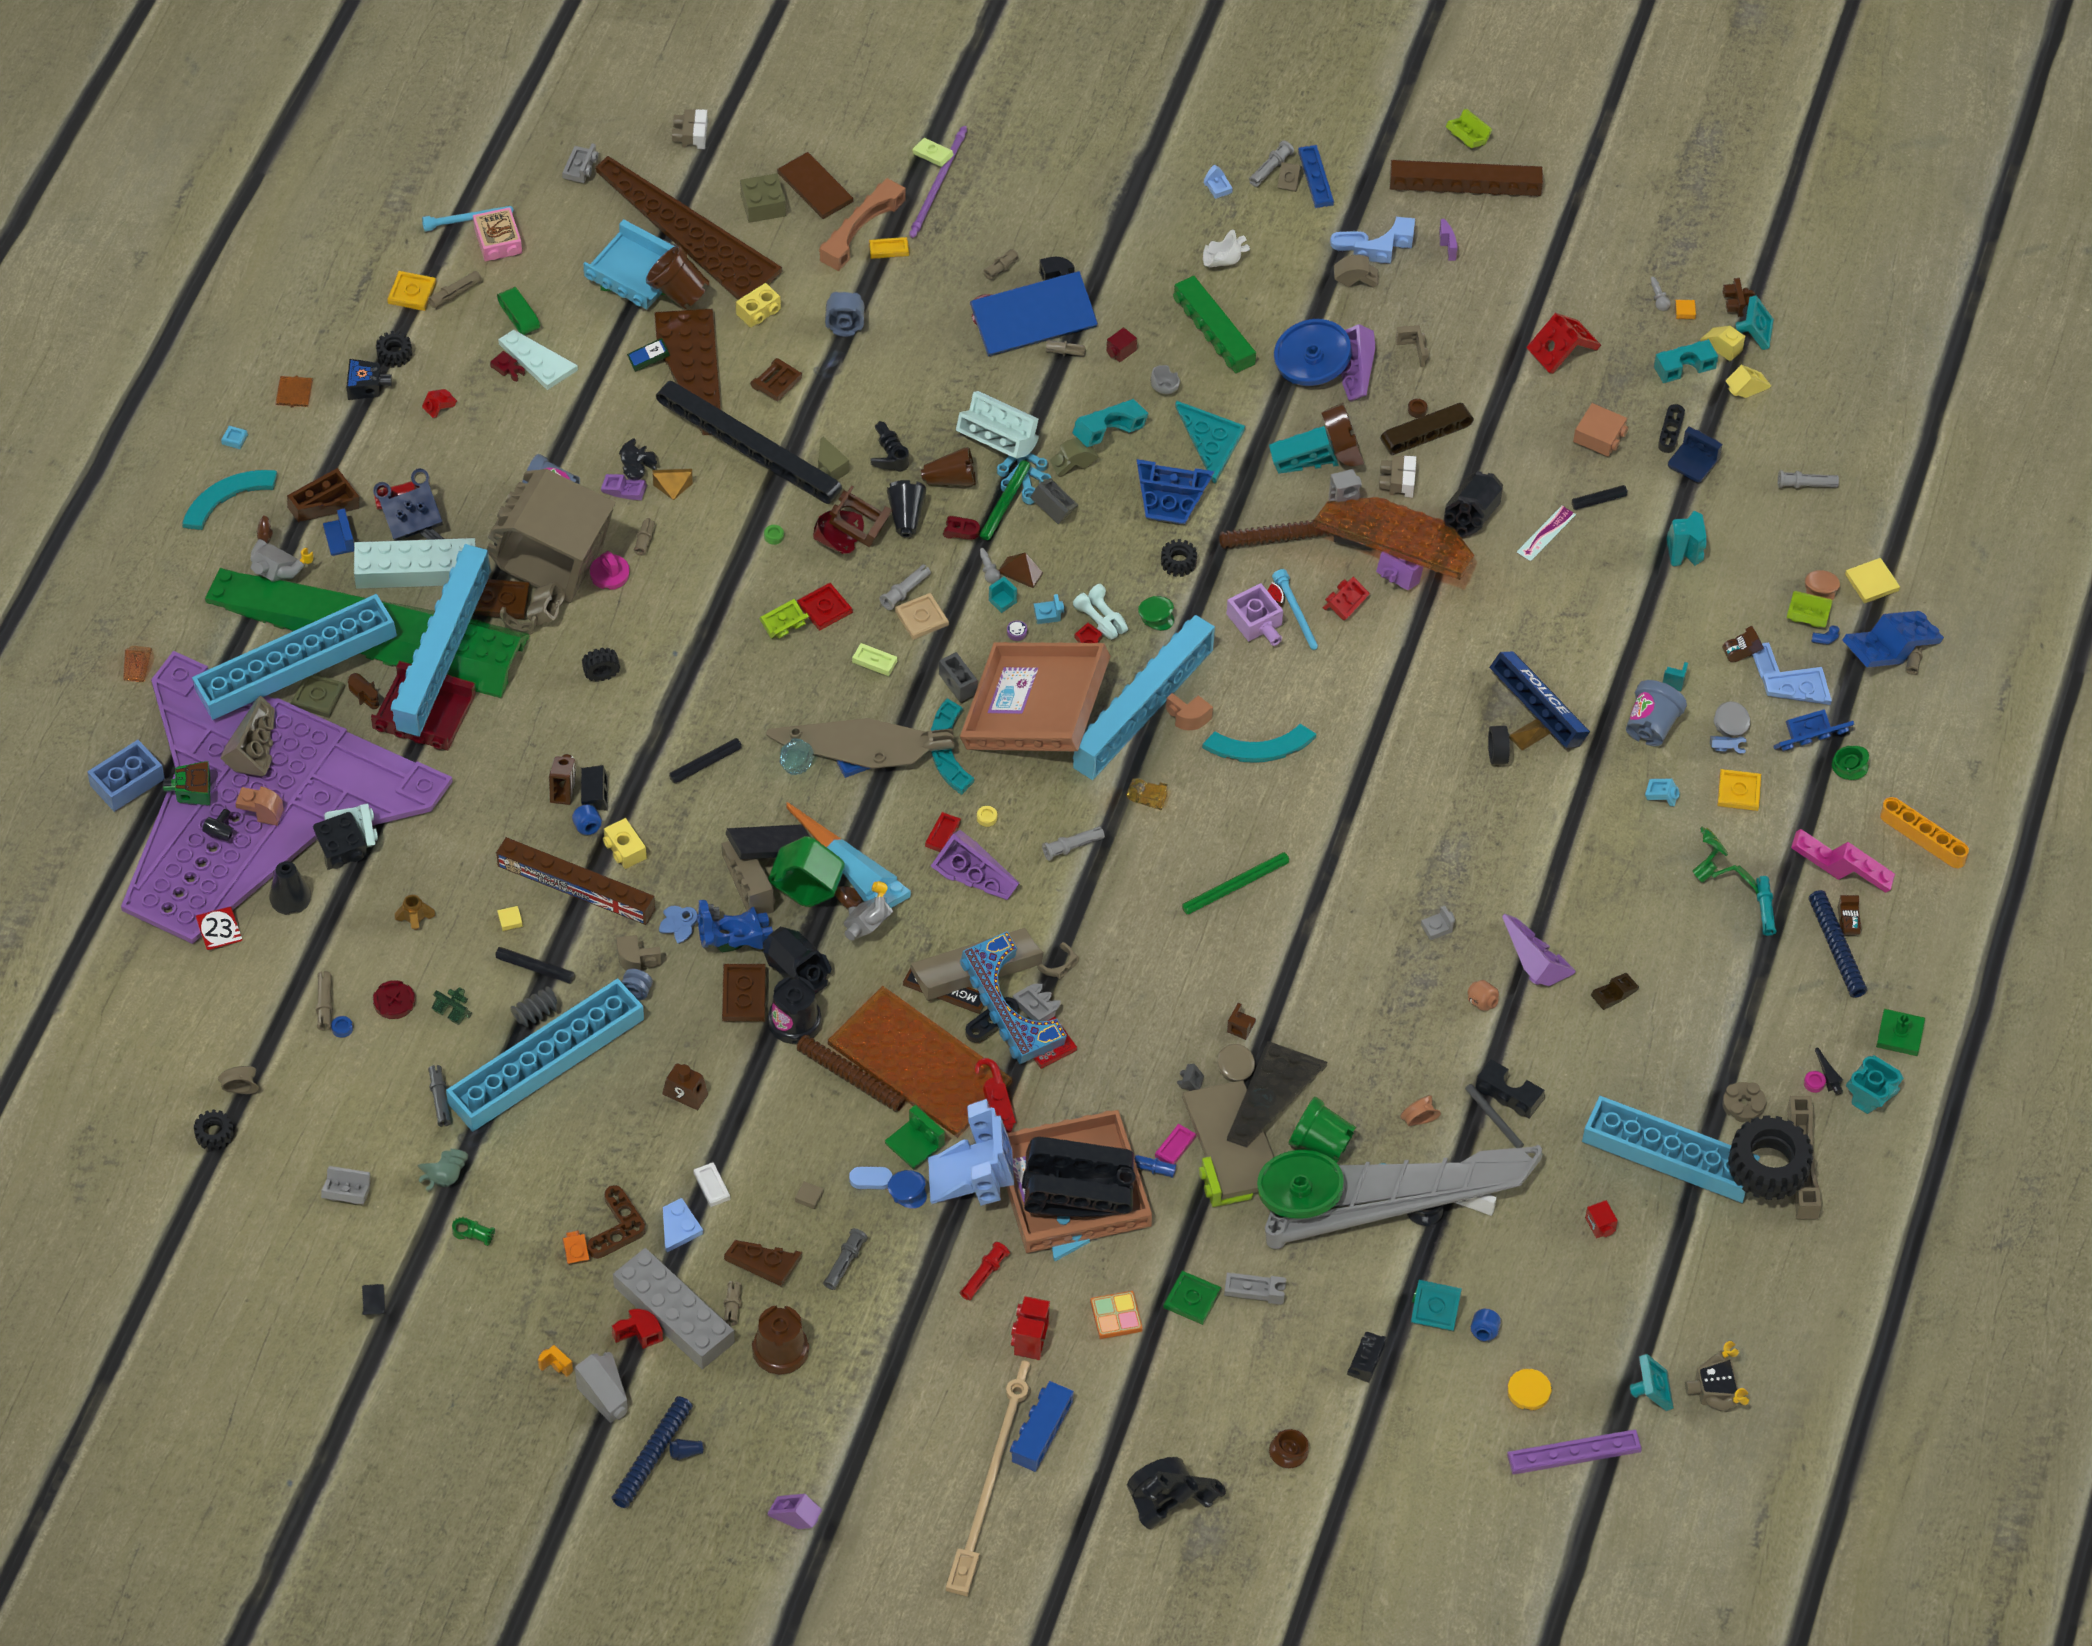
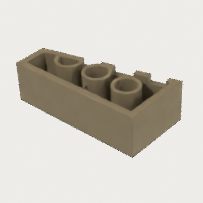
M730 841L722 843V856L746 911L754 907L756 914L774 912L773 904L776 903L773 888L761 867L759 859L740 860Z

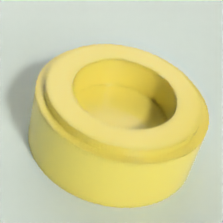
M983 806L978 809L977 822L980 825L989 827L996 823L997 811L995 808Z

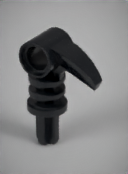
M879 421L875 425V429L880 436L878 441L888 457L870 458L871 465L886 470L905 471L909 466V450L902 446L895 431H890L885 422Z

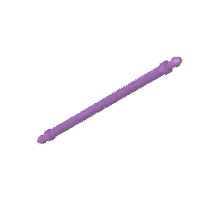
M962 126L960 132H957L955 140L950 148L954 156L941 167L915 222L911 226L912 230L909 232L911 238L916 237L917 232L922 227L921 225L959 146L965 139L966 126Z

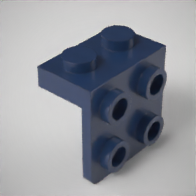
M1689 426L1685 430L1683 444L1668 461V467L1700 483L1720 459L1723 444Z

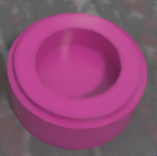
M1810 1071L1806 1074L1804 1086L1808 1091L1818 1093L1825 1087L1826 1078L1821 1072Z

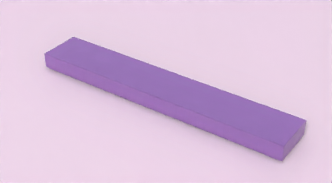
M1635 1429L1509 1451L1507 1457L1512 1475L1639 1453L1642 1448Z

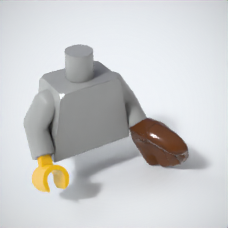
M262 516L257 528L258 541L251 551V569L254 573L260 574L271 581L292 579L304 568V564L313 562V552L308 554V548L302 549L301 559L299 560L270 544L269 541L273 531L269 518Z
M881 881L874 882L872 891L878 893L877 897L863 903L855 888L848 886L837 887L835 896L849 911V916L844 921V925L847 928L845 936L849 940L870 934L893 912L886 903L885 897H883L888 889L885 883Z

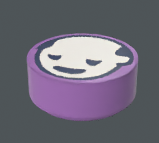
M1022 621L1010 622L1007 626L1008 637L1014 641L1023 640L1027 635L1026 624Z

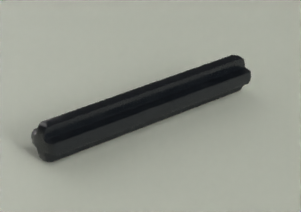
M734 738L670 772L669 777L673 783H677L742 748V744L738 738Z
M498 947L496 951V958L567 983H571L574 979L573 971L503 947Z

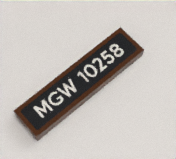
M910 969L903 980V986L923 993ZM970 987L936 997L977 1014H980L984 1007L980 1000L979 991Z

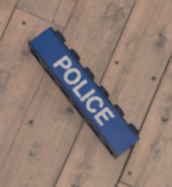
M1500 652L1489 668L1565 748L1580 747L1590 733L1586 726L1515 652Z

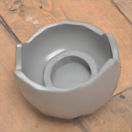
M1158 365L1153 368L1150 381L1155 391L1167 395L1178 390L1180 379L1177 372L1172 373L1168 365Z

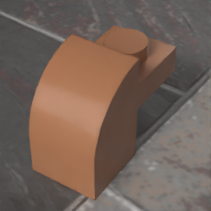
M1173 693L1167 697L1166 710L1171 716L1176 717L1175 726L1180 729L1197 730L1212 719L1213 706L1199 695L1188 704Z
M262 786L260 790L241 787L235 803L238 809L256 812L258 822L276 826L284 810L280 796Z

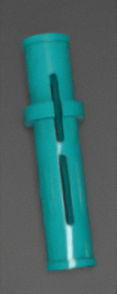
M1760 876V879H1756L1759 891L1756 896L1757 901L1760 903L1763 934L1771 936L1776 933L1772 907L1773 893L1770 890L1769 877Z

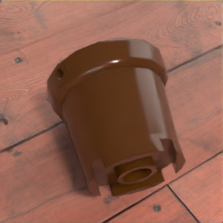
M678 245L663 254L652 266L646 277V284L654 289H659L682 309H687L686 303L692 306L700 299L706 291L702 288L704 283L709 286V280L688 259L686 251Z
M777 1305L771 1306L764 1310L759 1317L758 1330L752 1342V1352L758 1366L768 1373L778 1375L792 1373L805 1363L809 1354V1343L806 1334L802 1330L801 1317L796 1310L784 1305V1308H777Z

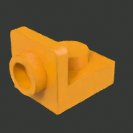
M555 1345L545 1349L539 1355L538 1364L540 1370L544 1371L549 1365H552L555 1371L558 1373L562 1372L566 1377L573 1372L572 1361Z

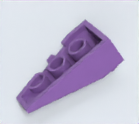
M1360 324L1345 330L1351 342L1352 355L1349 364L1341 373L1346 395L1351 402L1367 394L1375 352L1374 331Z
M961 830L953 833L931 864L932 868L947 879L956 880L969 887L973 886L1006 900L1010 898L1019 885V882L976 841Z
M1507 914L1502 916L1523 968L1530 975L1529 979L1534 984L1551 986L1576 972L1561 955L1557 954L1556 956L1549 951L1550 946L1546 942H1542L1534 937L1535 933L1518 918Z

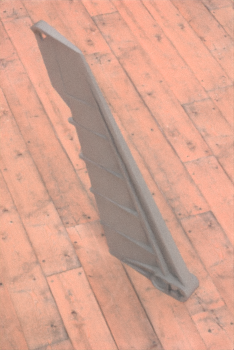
M1540 1145L1525 1148L1485 1150L1474 1154L1460 1163H1447L1448 1158H1443L1442 1163L1409 1164V1160H1405L1403 1164L1370 1165V1162H1366L1365 1165H1339L1344 1178V1191L1334 1207L1350 1206L1331 1209L1321 1215L1304 1219L1287 1218L1271 1211L1265 1226L1266 1243L1272 1249H1279L1287 1242L1519 1187L1542 1159V1148ZM1535 1153V1156L1532 1159L1528 1154Z

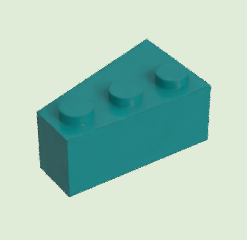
M1325 426L1269 444L1273 463L1278 474L1303 471V467L1310 466L1318 469L1321 468V465L1333 464V467L1339 466L1332 441Z

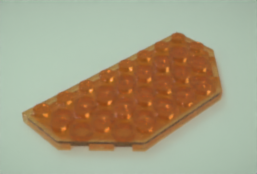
M1371 497L1358 500L1349 499L1340 502L1327 501L1313 522V526L1458 580H1461L1474 559V554L1453 526H1446L1445 522H1443L1444 520L1440 518H1433L1423 512L1409 509L1404 505L1392 503L1385 498Z

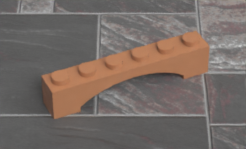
M888 178L879 183L875 191L865 198L860 207L855 208L853 214L843 221L842 226L832 233L827 242L822 243L819 248L820 261L840 271L850 260L849 245L858 230L868 221L888 211L895 212L905 201V187Z

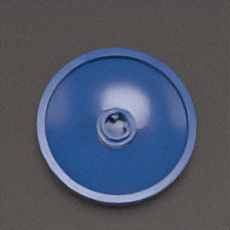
M1325 319L1305 320L1291 326L1280 336L1274 349V359L1279 373L1288 381L1302 386L1320 385L1333 380L1345 370L1352 355L1351 342L1346 331L1340 325Z

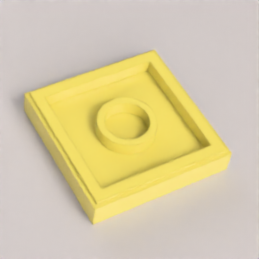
M1881 558L1853 567L1845 572L1846 577L1864 604L1895 593L1900 589L1899 584Z

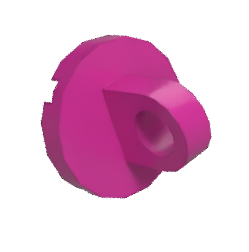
M606 551L592 562L590 578L597 587L614 590L622 587L628 581L629 565L621 556Z

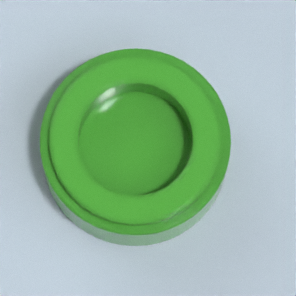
M778 525L766 527L764 530L765 541L772 545L781 543L784 539L782 527Z

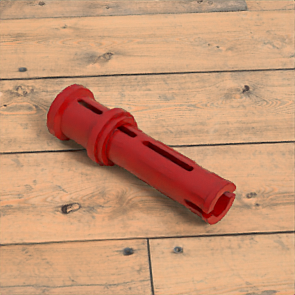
M1000 1242L992 1244L993 1248L988 1255L983 1256L982 1264L960 1291V1295L964 1299L971 1301L988 1276L993 1271L999 1269V1264L1004 1257L1009 1256L1010 1251L1005 1245Z

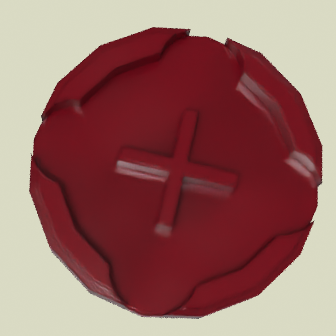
M399 980L382 983L373 994V1006L376 1012L387 1019L405 1017L413 1010L415 1005V994L412 988Z

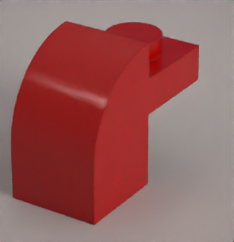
M644 1309L628 1310L629 1319L619 1320L612 1325V1336L616 1343L635 1335L643 1349L663 1341V1332L658 1320L651 1312Z

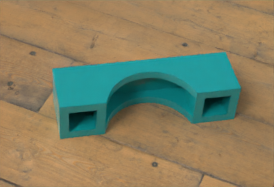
M1132 399L1085 416H1080L1075 421L1072 433L1086 447H1090L1102 442L1107 427L1120 428L1128 433L1142 429L1149 413Z

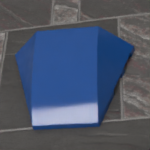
M1136 459L1146 519L1186 524L1212 478L1214 471L1197 468L1191 471L1156 465V462Z

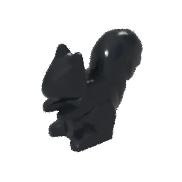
M635 438L626 442L619 452L621 462L624 465L623 473L631 480H639L644 477L645 469L643 465L656 470L655 464H657L656 454L652 451L646 452V445L638 449L635 446Z

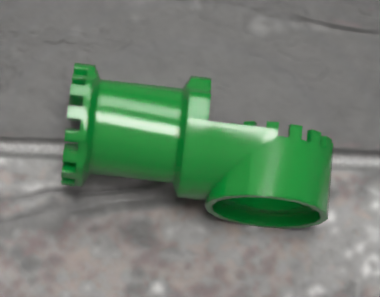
M458 1217L452 1223V1234L457 1239L468 1238L472 1240L474 1238L488 1246L491 1240H493L491 1237H494L495 1228H487L480 1225L478 1221ZM463 1224L468 1229L465 1232H458L456 1227Z

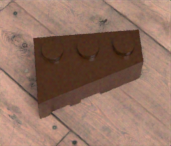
M336 468L287 495V508L296 520L300 522L337 514V510L345 509L346 512L359 509L360 497L341 471Z

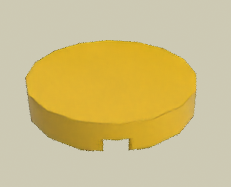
M1522 1369L1515 1372L1510 1377L1507 1386L1509 1399L1515 1406L1523 1410L1525 1408L1531 1411L1544 1407L1551 1395V1383L1547 1376L1534 1369Z

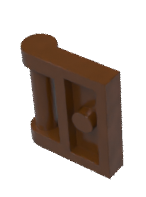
M775 358L771 362L772 365L758 378H754L750 385L754 390H760L778 402L802 379V373L779 358ZM776 371H779V372H778L777 374H775L767 383H764V382H765L770 376H772Z

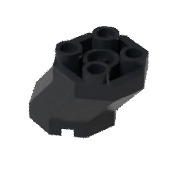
M1476 471L1464 480L1463 485L1448 501L1443 523L1453 534H1456L1458 537L1473 535L1482 529L1485 521L1500 505L1503 484L1494 473L1482 474L1483 472Z
M780 926L764 940L763 953L768 965L775 968L784 978L791 977V980H798V977H803L813 985L815 994L827 986L828 980L826 978L832 970L827 956L821 954L799 931Z

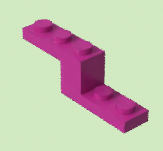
M1802 829L1796 831L1791 848L1839 880L1852 872H1856L1885 893L1891 890L1895 873L1851 843L1846 842L1838 848L1831 850Z

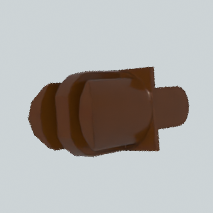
M359 673L351 674L348 679L349 691L358 698L359 705L365 703L371 709H378L379 699L374 681L369 683Z

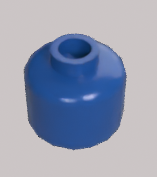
M582 805L572 815V821L577 831L582 835H592L602 825V819L596 808L592 805Z
M1484 1308L1476 1311L1471 1323L1472 1334L1481 1341L1493 1340L1499 1332L1501 1325L1500 1316L1491 1309Z

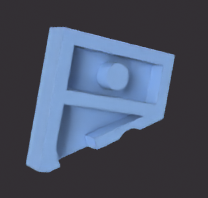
M682 1198L663 1207L666 1252L703 1235V1229Z

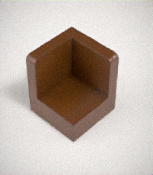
M1237 1003L1228 1020L1227 1032L1246 1040L1256 1023V1018L1242 1013V1004Z

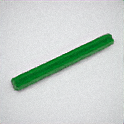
M1025 460L1020 462L981 531L980 537L982 539L990 540L1029 471V462Z

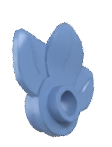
M670 906L666 908L663 913L667 918L661 922L659 932L674 933L675 939L679 944L692 934V926L697 922V912L692 907Z

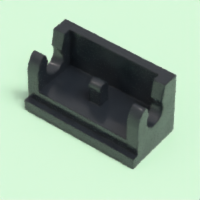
M604 765L581 768L582 805L594 804L592 806L596 810L606 811L608 810V775Z
M1365 1332L1347 1371V1375L1370 1383L1385 1348L1386 1337Z

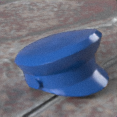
M904 1170L897 1172L890 1178L887 1189L892 1195L894 1202L907 1208H918L927 1199L925 1178L919 1172Z

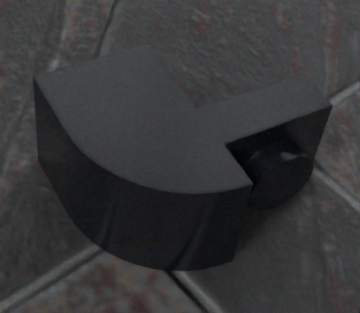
M1048 257L1040 259L1039 273L1043 281L1075 272L1073 263L1063 257Z

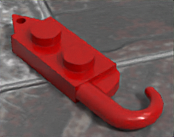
M982 1058L975 1065V1073L979 1074L980 1066L988 1065L993 1076L983 1085L985 1099H987L989 1107L995 1109L996 1116H1001L1006 1132L1011 1133L1016 1121L1000 1069L994 1060Z

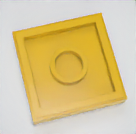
M398 271L387 299L388 304L425 311L428 297H431L435 287L436 278Z
M1720 769L1717 806L1758 811L1761 774Z

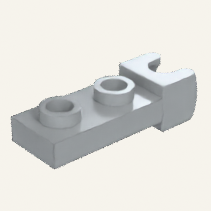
M1227 1273L1224 1296L1264 1300L1271 1304L1281 1305L1284 1303L1285 1294L1282 1291L1286 1287V1278L1276 1276L1267 1278Z

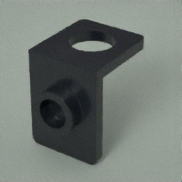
M363 1285L362 1315L386 1313L384 1285Z

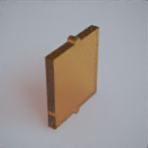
M280 376L276 405L290 406L291 408L294 406L308 407L313 379L298 376Z

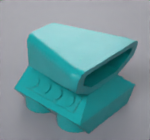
M1693 511L1688 519H1674L1672 521L1666 538L1672 566L1681 565L1685 557L1694 566L1704 560L1707 537L1703 514Z
M1873 1055L1863 1060L1862 1065L1852 1074L1846 1087L1853 1094L1852 1105L1869 1114L1876 1108L1882 1107L1886 1101L1899 1093L1900 1088L1898 1085L1904 1078L1900 1070Z

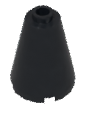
M899 480L890 483V487H887V495L890 508L892 509L896 532L901 537L908 538L917 531L926 496V487L921 482L916 481V484H910V480Z
M283 861L276 866L269 893L272 908L284 915L302 912L311 901L310 888L295 864L290 861Z

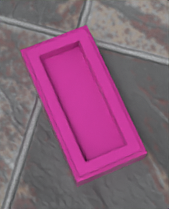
M1178 1124L1156 1151L1155 1158L1163 1162L1176 1164L1196 1139V1134Z

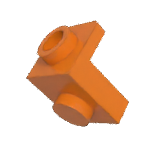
M579 1231L566 1233L567 1237L562 1238V1241L564 1243L567 1264L589 1260L585 1234H579Z

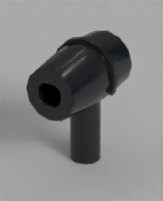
M223 809L217 819L208 817L203 823L202 831L210 835V837L229 841L233 835L234 828L224 822L230 815V811Z

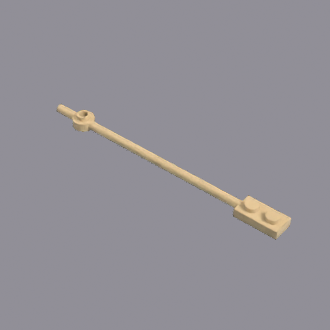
M1021 1361L1017 1378L1007 1384L1006 1395L1010 1400L965 1550L958 1548L946 1585L947 1592L968 1597L979 1560V1553H975L974 1548L1017 1405L1028 1396V1385L1025 1382L1030 1365L1028 1361ZM1015 1391H1019L1020 1394L1017 1395V1394H1014V1392H1015Z

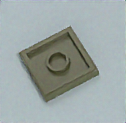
M313 674L302 680L291 704L307 712L329 718L345 685L343 682Z

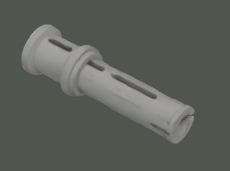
M1282 140L1279 143V147L1270 152L1266 162L1249 177L1251 185L1258 187L1275 167L1280 166L1288 155L1294 153V148L1289 142Z
M1783 470L1778 472L1779 488L1783 486H1794L1796 489L1801 488V486L1838 488L1839 484L1838 475L1802 474L1800 471L1790 473Z
M923 564L900 584L893 585L888 593L882 594L879 597L882 606L887 610H892L896 603L906 598L910 590L931 574L928 567L924 569L926 565Z
M1098 826L1072 837H1059L1057 841L1049 844L1045 842L1042 844L1043 853L1048 861L1061 854L1067 855L1070 850L1104 839V831Z

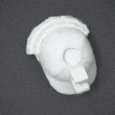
M1230 230L1222 242L1211 241L1209 246L1205 245L1203 252L1204 265L1210 268L1229 266L1238 262L1241 252H1246L1250 249L1248 244L1241 246L1242 242L1247 241L1245 236L1237 238L1235 230Z

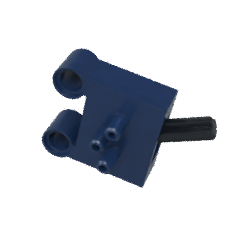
M419 468L411 474V480L418 489L393 498L392 489L389 484L379 482L374 486L373 493L376 499L380 501L394 541H399L419 533L427 540L445 539L433 529L444 524L429 485L430 477L426 470ZM424 474L426 480L423 483H417L415 481L417 475ZM383 487L387 488L388 494L385 497H380L378 490Z

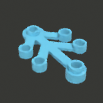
M1032 453L1020 458H1014L1009 455L1003 463L997 466V474L1005 477L1009 474V467L1016 460L1018 465L1006 479L1001 481V490L1004 491L1007 486L1004 485L1010 482L1020 462L1026 459L1036 464V469L1030 466L1022 481V500L1024 503L1032 505L1035 502L1030 496L1035 488L1031 487L1029 475L1038 479L1039 483L1043 482V479L1051 478L1049 474L1042 473V471L1047 469L1048 462L1046 459L1039 458Z

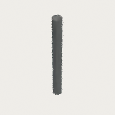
M1469 1084L1465 1090L1516 1148H1522L1524 1146L1523 1142L1472 1084Z

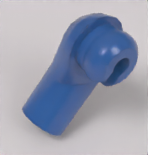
M1832 625L1825 634L1813 632L1811 642L1831 644L1839 638L1840 629L1838 626Z

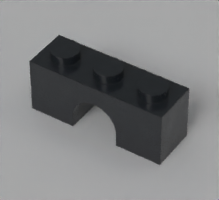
M1490 1059L1477 1076L1475 1088L1481 1093L1493 1097L1500 1104L1510 1107L1517 1114L1530 1119L1543 1102L1545 1090L1528 1080L1518 1088L1508 1086L1505 1082L1507 1081L1509 1069Z

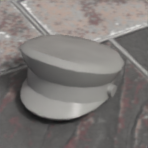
M1729 701L1717 708L1714 724L1717 731L1723 736L1737 738L1748 730L1750 717L1747 710L1741 704Z

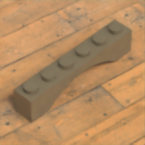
M1790 1096L1787 1106V1118L1794 1122V1126H1800L1804 1130L1803 1135H1808L1810 1144L1813 1146L1811 1096ZM1814 1154L1809 1177L1804 1186L1799 1191L1796 1190L1794 1194L1796 1219H1818L1821 1209L1820 1188L1816 1178Z

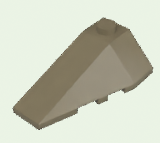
M262 696L256 699L226 744L220 759L235 772L263 777L266 775L272 760L269 750L273 744L270 735L271 730L274 729L275 709Z

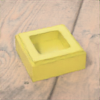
M518 906L497 910L502 931L523 927Z

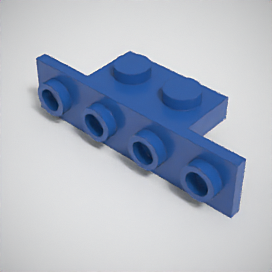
M1823 709L1785 721L1791 739L1779 742L1773 747L1774 750L1781 748L1782 751L1794 748L1793 744L1799 742L1802 746L1811 743L1812 739L1816 737L1819 740L1831 737L1830 733L1837 732L1838 735L1849 731V727L1855 724L1854 721L1831 727L1826 711Z

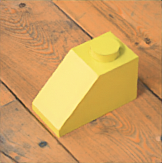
M1732 326L1715 327L1701 338V341L1709 339L1717 353L1728 361H1732L1743 351L1745 336Z
M1740 365L1726 380L1730 386L1728 388L1734 396L1739 395L1744 398L1771 387L1761 372L1744 365Z

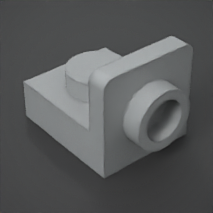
M1446 906L1441 907L1439 914L1421 920V926L1430 941L1452 933L1455 923L1453 913L1448 911Z

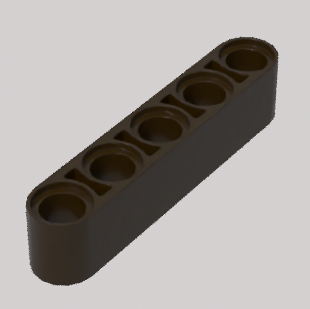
M1457 403L1388 429L1382 433L1380 439L1391 455H1395L1467 428L1473 423L1474 418L1464 403Z

